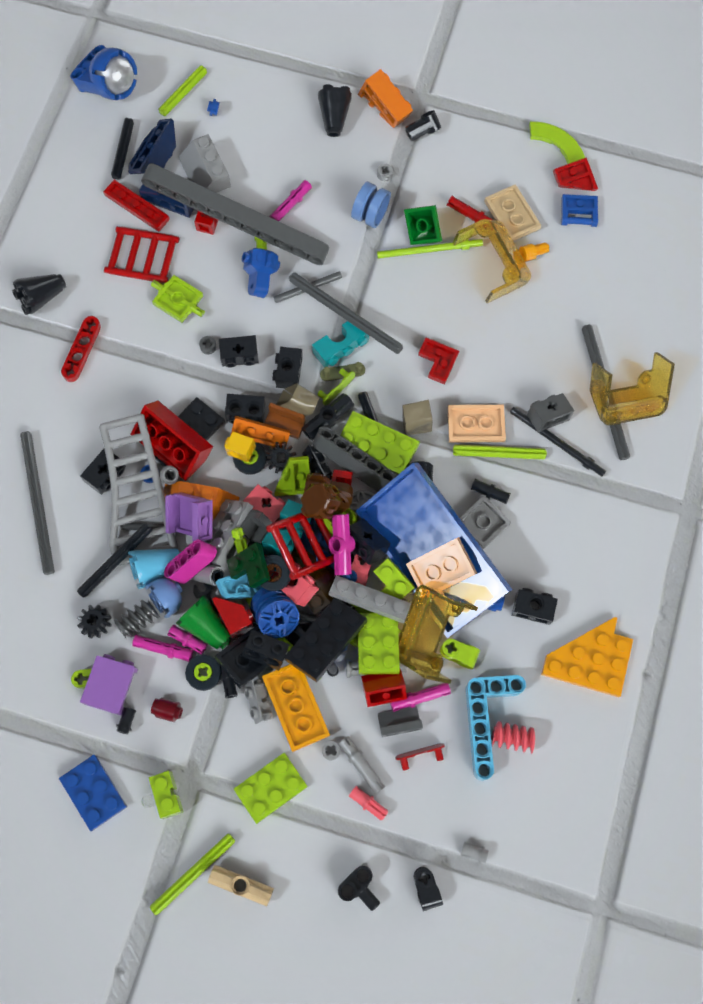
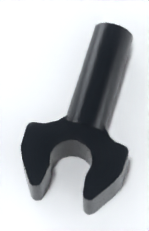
M204 583L206 587L204 592H200L198 587L194 585L193 593L196 599L205 595L218 614L219 612L210 596L213 591L212 585Z

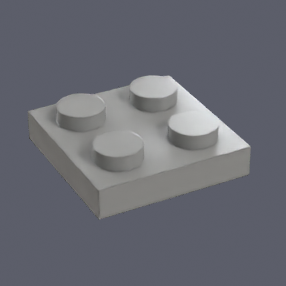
M484 495L460 517L482 549L490 544L511 523Z

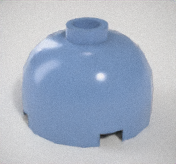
M158 578L145 585L146 590L150 588L151 593L149 597L160 613L163 611L166 613L165 618H169L179 610L182 605L180 593L183 590L178 582L173 583L170 579Z

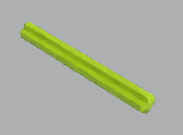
M458 444L453 446V455L545 459L547 455L545 448Z
M226 834L150 905V909L155 915H158L235 843V839L231 834Z

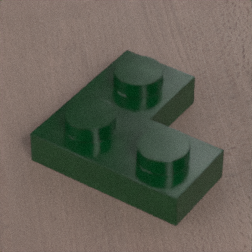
M254 543L227 560L232 579L237 580L247 573L249 586L252 588H257L270 580L262 544Z

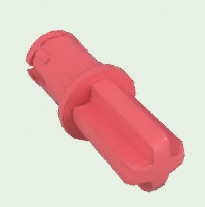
M358 786L350 793V798L359 803L364 811L368 810L379 820H383L388 814L387 809Z

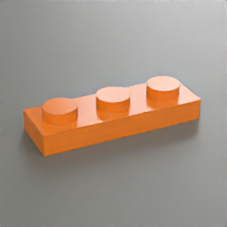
M235 416L231 434L236 432L253 438L254 442L268 446L271 445L275 448V442L279 443L280 448H282L283 442H286L287 446L290 430Z

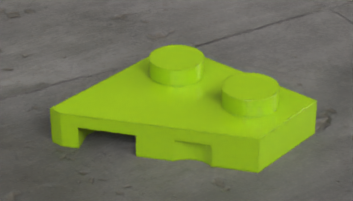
M308 456L289 457L274 490L275 496L304 493L306 478L310 473Z

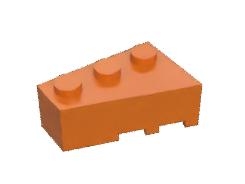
M381 69L365 80L358 93L361 98L364 96L370 101L368 105L371 108L375 106L380 111L379 115L393 128L407 119L413 111L411 104L403 98L400 90L392 84L389 76Z

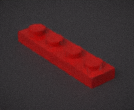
M115 179L103 191L107 198L158 232L170 220L167 214Z

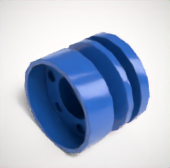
M262 588L255 593L250 603L251 612L261 632L272 638H282L291 634L299 622V611L294 602L282 590L269 591Z

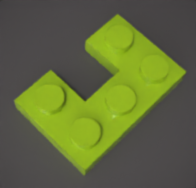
M389 557L373 571L386 585L380 590L382 593L402 599L415 588L414 584ZM351 604L358 613H374Z

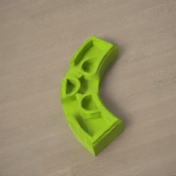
M530 121L531 140H540L556 145L565 157L567 164L585 158L577 141L567 132L548 123Z

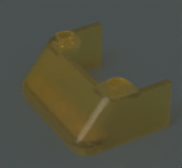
M483 219L457 231L453 240L454 246L476 235L483 238L489 237L506 267L502 273L505 284L492 290L485 300L486 303L492 302L529 282L531 272L502 222Z
M654 352L652 369L646 370L639 375L637 385L611 390L613 375L599 364L593 363L589 391L600 420L605 425H615L662 415L668 407L675 363L660 353Z
M420 585L416 589L399 636V662L425 679L451 684L452 680L440 673L443 667V658L437 653L439 643L449 616L458 617L464 608L477 611L478 607L460 597L430 586Z

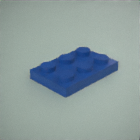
M95 754L59 778L90 831L95 830L127 808V805Z

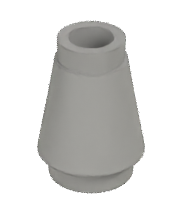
M173 466L163 467L159 474L161 482L168 485L176 483L179 478V473Z

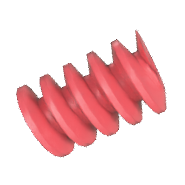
M498 721L492 731L491 744L493 747L495 741H497L498 748H501L503 743H506V749L508 750L511 744H513L515 751L518 750L519 746H522L524 753L529 747L532 754L535 746V731L533 727H530L527 731L525 726H521L519 730L517 724H514L510 729L509 723H505L502 728L501 721Z

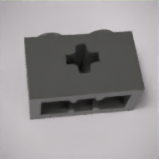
M561 393L559 395H551L543 401L538 400L532 403L527 416L537 432H541L569 421L575 410L565 395Z

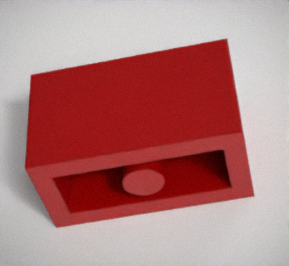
M401 668L399 674H369L361 676L367 707L407 699Z

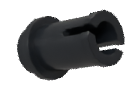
M128 707L123 708L119 724H116L117 732L128 735L129 731H132L130 727L136 710Z

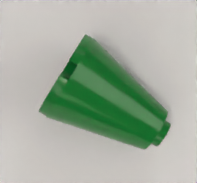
M205 595L176 622L179 627L215 649L220 647L223 650L231 642L229 631Z

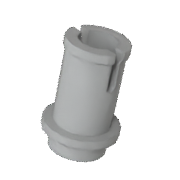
M464 842L461 856L478 860L480 864L481 862L486 863L489 850H486L484 846L480 848Z

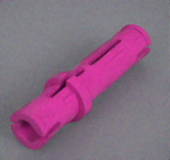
M303 180L269 217L280 221L297 203L303 200V196L312 189L311 184Z
M138 634L133 638V647L164 654L170 659L174 657L189 662L193 656L192 649L177 646L176 643L169 644Z
M448 682L421 691L407 692L406 700L391 702L390 705L393 712L408 707L414 708L415 705L450 695L451 690Z

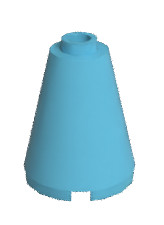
M177 548L129 551L128 554L132 556V558H129L134 580H139V584H136L138 589L145 588V585L153 580L165 577V567L181 552Z

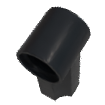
M435 110L426 112L419 120L405 127L410 141H414L425 134L434 133L441 128Z

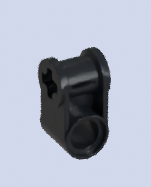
M426 867L417 868L413 878L423 912L442 906V897L433 873ZM421 872H424L426 875L429 874L425 883L418 880L421 877Z

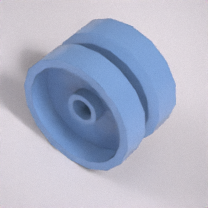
M368 181L365 182L355 199L351 217L359 222L365 220L366 225L375 229L387 211L391 192L383 188L377 191L375 184Z

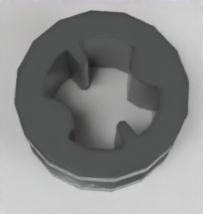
M205 336L199 342L202 353L209 355L216 351V342L211 336ZM207 342H210L212 345L210 348L205 347Z

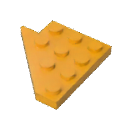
M614 617L547 654L541 675L619 698L623 689L633 639L614 634L617 617Z

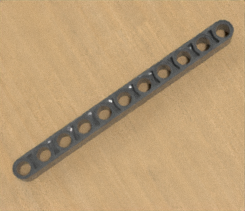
M149 164L141 179L143 185L313 264L323 265L328 254L329 246L326 243L158 165Z

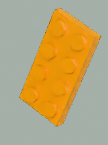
M289 664L280 668L279 671L275 670L262 676L292 752L330 736L304 673Z

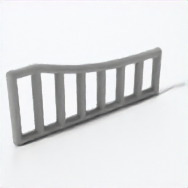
M137 414L100 424L99 429L104 444L111 483L112 506L109 537L111 555L118 550L117 546L123 545L132 536L128 535L117 538L118 526L162 515L164 526L153 529L145 539L167 534L169 545L154 549H178L175 533H166L165 495L144 415ZM138 422L139 434L110 440L108 430ZM143 441L145 452L114 459L112 448ZM148 460L150 470L122 478L117 477L116 467ZM148 478L153 479L155 489L119 498V486ZM157 496L159 508L119 518V506ZM128 555L118 566L130 563L129 558H132V556Z

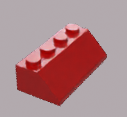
M159 400L144 405L140 414H143L145 417L154 455L167 466L175 467L183 480H188L207 460L214 446ZM138 422L135 423L130 435L140 433Z

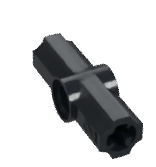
M341 394L331 404L322 407L319 414L301 428L305 436L313 441L320 427H333L340 417L354 407V403L347 394ZM329 414L332 418L325 419L324 416Z

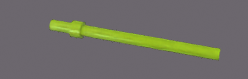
M461 239L460 242L377 251V258L454 249L469 250L471 247L483 246V239Z

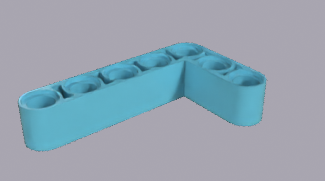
M519 675L478 677L471 679L466 685L472 766L474 776L478 780H487L494 773L487 698L509 697L521 694L526 688V682ZM511 681H517L520 684V690L512 689ZM492 682H496L500 685L499 692H495L491 689ZM471 684H478L481 689L480 692H472ZM473 704H480L483 709L482 713H475L472 708ZM475 724L483 725L485 729L483 734L475 732ZM482 744L486 747L485 755L478 754L476 750L477 745ZM480 765H485L488 768L487 776L479 774L478 768Z

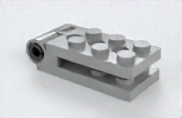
M226 499L222 503L219 513L212 521V539L204 541L216 547V556L212 562L191 578L192 580L217 586L216 581L218 579L230 576L227 560L238 554L234 543L235 538H233L231 530L240 527L250 511L260 512L259 510H254V506L243 501ZM246 538L247 545L249 544L250 540Z

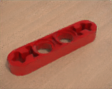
M88 316L83 320L63 364L61 373L68 382H74L79 378L100 332L101 325L95 316ZM93 323H95V326L89 328L88 325H92ZM88 337L90 340L87 344H80L82 338ZM76 353H81L83 356L80 360H73V356ZM71 370H73L74 374H70L68 376L67 372H71Z

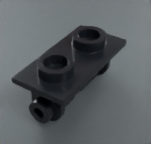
M309 444L302 455L309 457L311 473L323 474L331 480L333 473L328 464L320 463L325 460L323 454Z

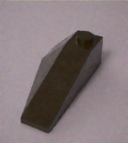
M294 546L291 556L303 568L305 566ZM306 550L311 562H317L316 557ZM329 566L309 574L315 579L316 582L314 584L319 588L307 603L314 615L328 606L335 598L329 596V591L336 577L335 570Z

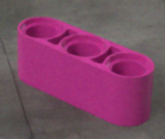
M196 539L167 564L164 570L165 577L180 584L187 583L213 561L217 553L216 547Z

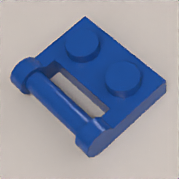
M563 194L561 198V225L579 224L597 227L598 196ZM568 214L591 215V218L568 217Z

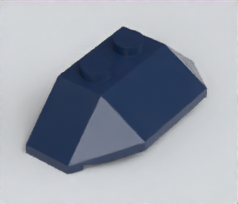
M172 118L160 119L157 122V126L144 138L129 163L128 172L130 174H144L149 164L165 168L167 161L172 157L173 151L176 148L174 120Z

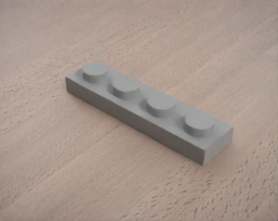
M337 575L329 591V596L403 624L411 606L409 602Z

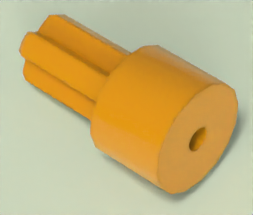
M541 243L538 245L528 244L519 248V257L522 262L534 260L538 255L549 252V244Z

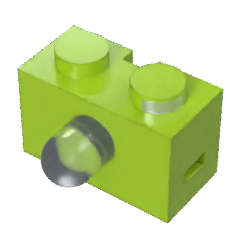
M166 771L148 777L153 793L142 798V805L146 808L156 805L160 819H166L183 813L180 797L176 794L174 795L173 790L177 789L173 773Z

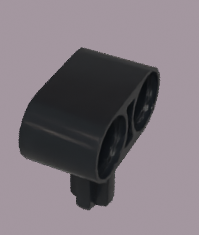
M367 866L357 867L339 885L338 895L343 901H351L359 897L370 911H373L379 906L380 901L368 888L373 877L370 868ZM361 869H365L369 873V878L365 882H360L357 879V873ZM348 884L353 887L352 896L344 897L342 895L341 889L344 885Z

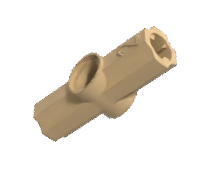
M214 865L208 883L264 906H268L274 888L218 865ZM239 879H243L247 885L243 892H239L235 887Z

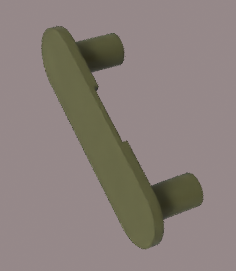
M361 362L345 366L325 367L320 372V377L324 381L343 379L344 377L339 374L342 368L348 372L354 371L355 377L364 375L365 366Z

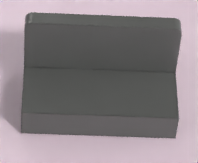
M417 706L414 708H404L396 712L390 710L378 713L382 738L418 731L423 728Z

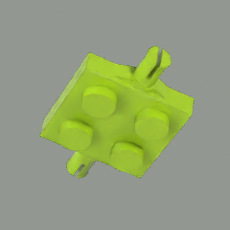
M173 275L165 284H161L156 280H153L151 286L158 290V295L152 301L153 305L179 322L183 323L192 312L200 317L204 315L205 311L197 307V304L203 298V293L182 279Z

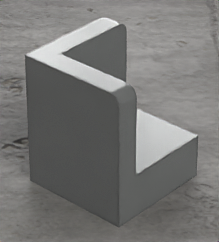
M250 511L240 527L243 528L244 536L252 542L262 543L268 533L266 526L273 522L263 512Z

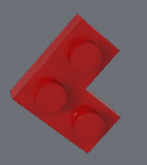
M425 338L418 356L434 362L428 378L445 385L459 355V351Z

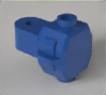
M253 248L242 255L243 269L249 274L248 294L265 298L269 291L270 275L279 270L280 261H278V255L272 251Z

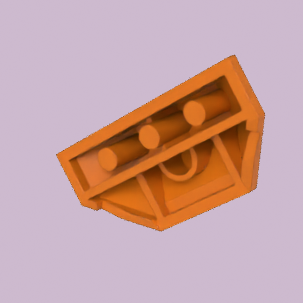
M183 481L172 485L165 484L164 486L165 496L181 492L213 500L212 521L216 518L222 503L226 499L240 500V497L217 487Z

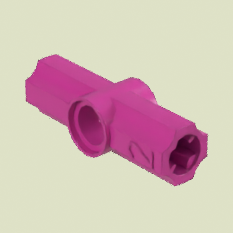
M349 514L333 515V537L329 540V549L334 554L335 575L352 574L351 552L355 548V540L350 535Z

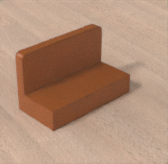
M270 403L269 413L264 424L290 430L289 436L299 440L302 433L301 428L305 425V415Z

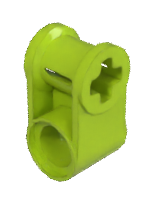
M447 639L441 645L440 654L443 658L467 669H474L480 653L478 648L455 639ZM449 645H451L452 650H454L451 653H448V649L446 648Z

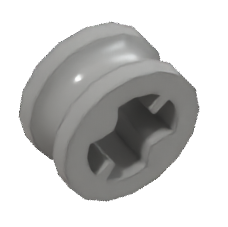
M381 164L377 169L378 179L385 182L392 178V166ZM384 170L388 171V174H383L382 171L384 172Z
M334 741L326 742L322 748L323 756L331 761L337 759L340 755V746ZM328 746H335L337 748L335 750V752H337L335 756H333L332 754L328 756L325 753L328 752V750H326Z

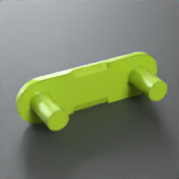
M342 368L339 371V374L344 377L341 380L342 382L328 394L322 390L317 393L323 399V405H328L354 379V371L348 372Z

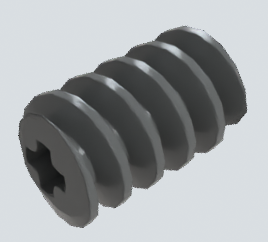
M141 600L142 607L135 604V612L128 609V617L121 614V622L116 618L114 619V623L125 638L126 634L131 638L133 637L132 630L139 633V625L146 628V620L153 623L152 616L160 618L149 600L148 603Z

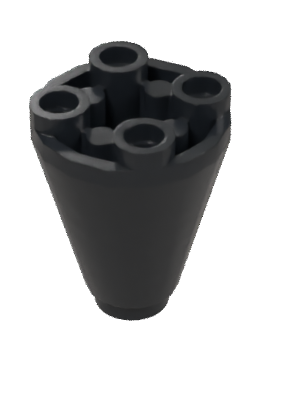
M325 84L323 89L318 92V101L325 131L330 137L340 136L352 99V93L348 86L333 87V85Z
M61 274L20 278L13 282L15 289L12 290V293L16 300H20L24 314L28 315L38 311L62 292L63 288H66V283Z

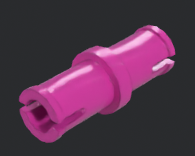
M175 624L172 625L167 634L181 642L182 646H188L201 655L207 649V643L194 637L191 633L180 629Z

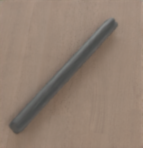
M293 272L289 276V281L394 353L399 354L403 350V345L297 273Z
M591 324L584 325L582 328L583 336L620 460H627L630 457V453Z
M26 431L22 432L20 437L42 569L45 575H50L55 570L32 434Z

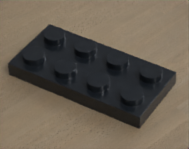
M198 397L178 416L206 441L225 422L223 417ZM155 456L156 461H158L164 467L167 466L158 457Z
M334 598L284 656L285 661L317 683L367 623V618L339 599Z

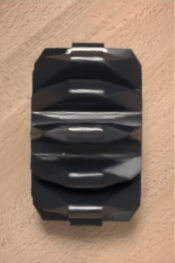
M275 442L277 449H274L271 445L268 447L273 452L272 454L265 452L266 456H271V459H266L265 463L272 462L273 464L268 468L271 470L274 466H277L275 473H278L280 467H282L283 472L289 457L296 456L297 454L296 452L289 453L293 448L292 446H289L287 450L285 449L286 442L282 443V448L279 447L278 442ZM279 452L280 454L282 452L285 454V461L283 463L276 461V454Z
M89 605V611L82 609L81 612L84 616H78L77 619L81 622L77 626L79 629H82L81 633L83 635L88 634V637L91 639L94 635L97 638H101L100 632L108 633L105 627H111L112 624L107 621L112 619V617L107 614L108 610L106 608L101 610V606L96 605L94 609L92 605ZM94 618L97 619V621H95V623H96L95 625L91 624V623L94 622V620H93Z

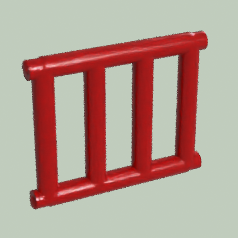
M117 226L116 239L108 267L105 266L104 273L152 282L156 280L159 283L168 282L169 278L167 275L173 252L180 238L173 235ZM124 235L134 236L126 268H115ZM141 237L151 239L143 272L132 271ZM158 241L169 242L160 275L150 274Z
M302 512L266 526V530L272 533L290 570L289 577L291 580L301 578L334 563V554L331 552V556L325 557L307 520L310 517H305ZM315 519L329 548V540L332 536L323 519ZM300 522L317 556V562H311L293 525L294 523ZM286 527L305 567L298 570L279 531L281 528Z

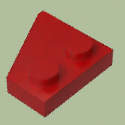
M587 157L553 170L559 188L585 191L598 190Z

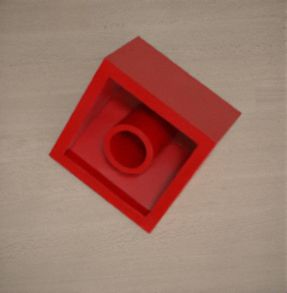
M217 597L212 599L232 639L254 628L252 623L255 620L249 608L245 610L241 604Z

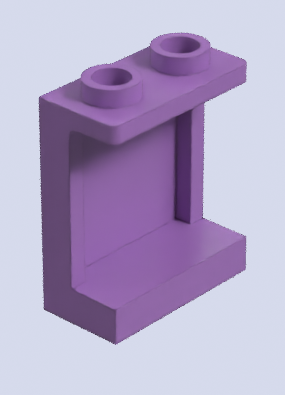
M181 492L165 496L166 533L179 532L192 536V541L196 539L202 541L212 539L213 500Z
M104 654L101 657L97 655L80 703L122 716L123 705L134 673H137L138 669L134 667L133 662L123 660L121 663L114 661L115 657Z

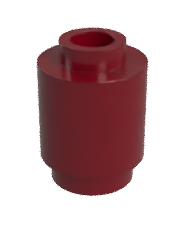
M156 698L151 707V714L155 715L156 718L170 722L179 720L183 712L179 702L165 698Z

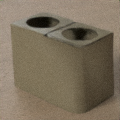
M297 383L285 388V390L283 389L276 405L303 414L306 417L313 414L319 397Z
M429 399L402 405L405 435L432 432L433 420Z

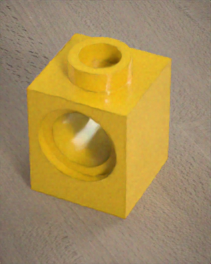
M232 432L231 436L227 437L224 447L227 455L249 463L256 445L253 438Z

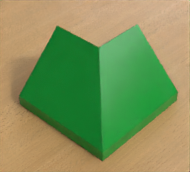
M436 205L404 209L410 245L442 241Z

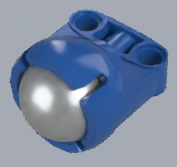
M99 45L77 65L70 77L80 92L93 93L110 100H122L128 97L136 86L137 80L133 78L134 75H137V67L134 59L126 51Z

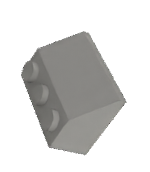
M209 134L192 140L179 156V160L189 180L216 193L230 188L229 174Z

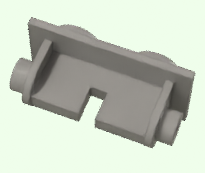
M251 680L245 685V696L249 699L251 706V718L254 719L255 724L262 720H271V715L273 714L269 701H261V699L268 697L265 684L261 680Z

